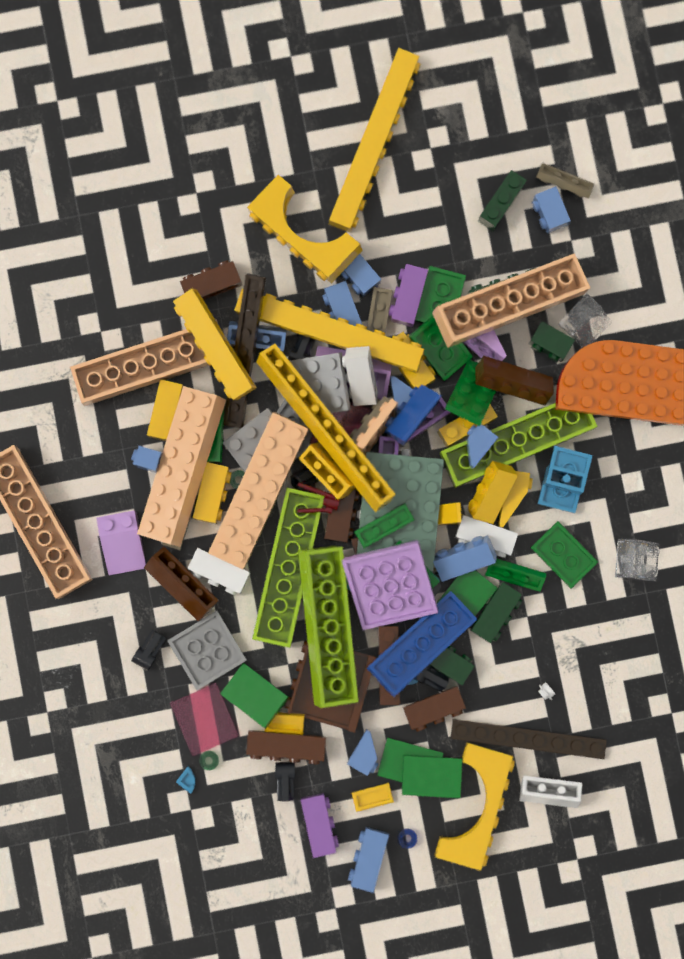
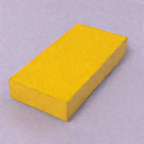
M278 712L265 729V732L303 735L305 714Z
M389 783L351 792L356 812L394 802Z

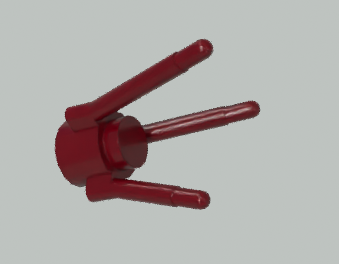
M298 483L299 487L324 496L323 505L326 506V508L298 509V513L327 512L332 514V509H338L340 499L338 500L332 493Z

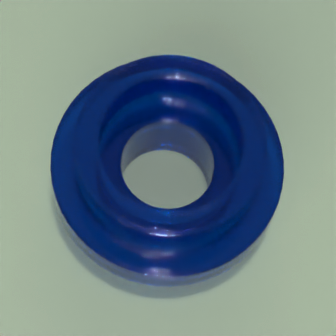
M403 829L398 835V842L403 848H412L417 843V835L412 829ZM405 835L411 836L409 842L404 841Z

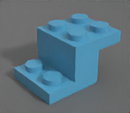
M554 446L550 464L546 467L537 504L575 514L580 494L584 492L593 455Z

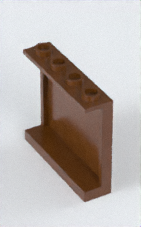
M304 641L301 652L305 654L303 660L299 659L296 671H299L297 679L293 678L291 690H294L292 698L289 697L285 706L286 709H289L288 714H305L307 719L355 733L371 678V672L367 667L376 660V657L353 651L358 702L320 708L314 705L308 642Z

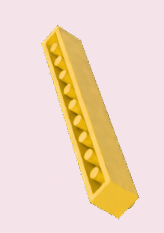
M398 48L329 219V225L349 233L352 228H356L359 221L357 214L359 210L363 211L366 200H363L365 194H369L373 186L371 179L378 174L380 166L377 164L379 159L383 160L386 154L385 144L392 139L394 132L391 129L393 124L397 125L400 119L399 109L400 107L404 108L407 97H405L407 90L411 91L414 83V80H412L413 74H417L420 69L421 63H419L418 55Z
M241 289L234 309L237 314H240L243 289ZM266 293L263 296L261 322L345 350L352 347L370 346L372 359L414 373L418 372L424 355V349L418 343L411 342L408 344L403 342L404 339L392 336L390 338L385 336V333L382 331L374 330L372 332L366 330L367 327L361 324L353 326L348 324L349 321L338 317L335 320L330 318L331 315L320 311L317 314L312 312L313 309L302 305L299 308L294 306V302L285 299L283 302L276 300L277 297Z
M273 344L262 351L256 363L375 513L390 503L396 494L278 346Z

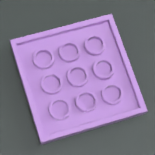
M418 540L342 559L363 630L438 613Z

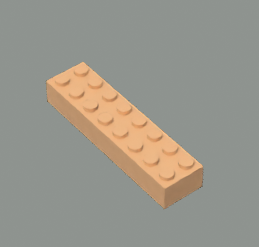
M574 253L439 305L432 314L449 348L582 296L590 289V285Z
M185 329L71 366L70 369L81 403L87 406L160 382V379H170L209 366L204 359L205 353L196 346L194 342L196 338L193 333H189Z
M183 386L137 534L181 547L226 399Z
M276 412L272 413L211 545L209 554L238 568L244 569L307 436L308 427Z
M12 445L0 452V501L56 599H60L93 579L18 447Z

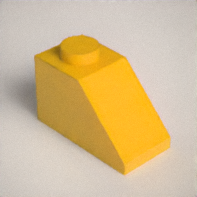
M460 503L439 505L438 526L457 525L462 522Z

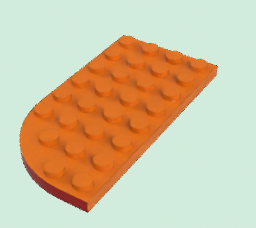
M603 340L589 344L576 352L563 367L557 383L555 410L684 426V349L617 340Z

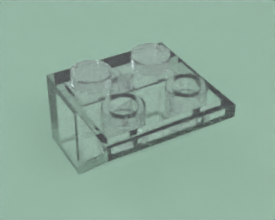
M586 294L558 325L575 339L581 347L592 344L612 322L603 308L590 295Z
M618 539L615 577L656 582L658 556L660 554L659 543L637 539Z

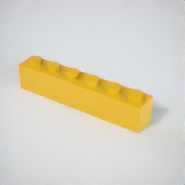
M190 289L175 299L173 302L176 305L174 307L176 313L185 320L184 326L187 331L193 333L196 338L194 339L196 346L205 353V361L209 366H213L216 371L214 375L219 382L224 384V392L228 398L239 400L257 387L198 290Z

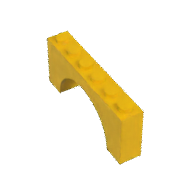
M277 175L247 207L250 212L249 217L255 223L260 222L263 224L262 228L270 235L273 233L276 236V240L282 246L287 245L290 248L289 251L296 258L300 256L304 260L303 263L310 270L314 268L320 279L323 281L327 279L332 284L363 251L360 243L347 232L338 239L325 243L307 241L296 235L288 226L286 218L289 201L295 192L288 182Z
M466 742L462 762L472 766L482 778L486 796L485 806L478 822L469 831L455 837H439L434 854L436 858L480 871L482 866H486L488 855H485L487 847L491 848L493 836H491L492 829L497 827L499 817H496L498 809L501 810L504 803V798L501 797L503 790L507 791L509 779H507L508 772H512L515 763L512 760V755Z

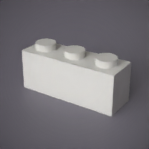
M370 346L346 348V354L342 356V364L347 369L345 377L346 383L350 385L348 388L349 398L353 400L354 406L376 405L378 390Z
M465 515L461 517L462 522L459 524L455 538L459 539L458 543H467L477 536L484 537L488 535L497 556L506 558V555L511 556L518 533Z
M197 548L188 566V569L191 570L195 577L201 579L204 576L209 579L207 583L216 587L221 584L226 587V592L236 595L237 592L242 593L251 574Z
M523 776L520 801L578 808L581 802L582 783Z

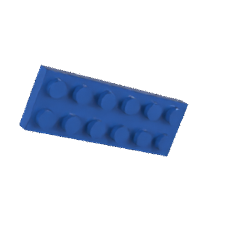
M451 591L437 603L438 613L423 616L367 667L371 674L393 697L477 620Z

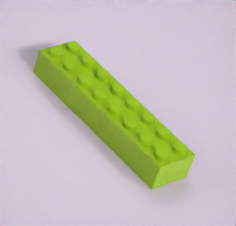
M556 403L492 429L490 431L498 436V438L473 469L469 466L467 441L442 450L439 454L441 459H444V466L455 489L483 477L486 468L490 466L492 461L511 465L594 430L598 426L593 415L555 410Z
M286 488L252 637L253 640L291 648L303 595L298 550L313 549L321 512L298 513L297 510L322 508L324 496Z
M328 546L298 550L314 705L325 708L358 702L346 575L342 559H344L343 547Z

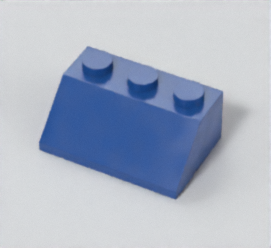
M421 385L419 388L415 387L409 394L411 399L407 403L403 402L397 409L398 415L395 418L391 417L385 424L387 427L385 432L402 446L405 445L441 398L440 394L424 385Z

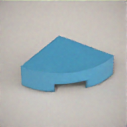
M188 766L176 783L190 794L193 792L196 782L195 775Z

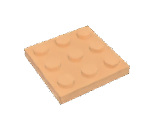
M392 398L389 402L385 401L382 404L378 417H373L367 425L366 433L362 432L356 439V445L365 457L366 452H370L379 440V437L385 432L387 421L391 417H396L398 403Z

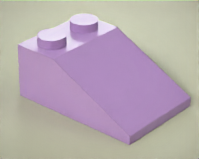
M494 330L462 342L481 358L484 355L502 361L507 356Z
M134 510L96 517L108 574L114 575L144 569L146 560L142 537L137 534L139 530L137 512Z

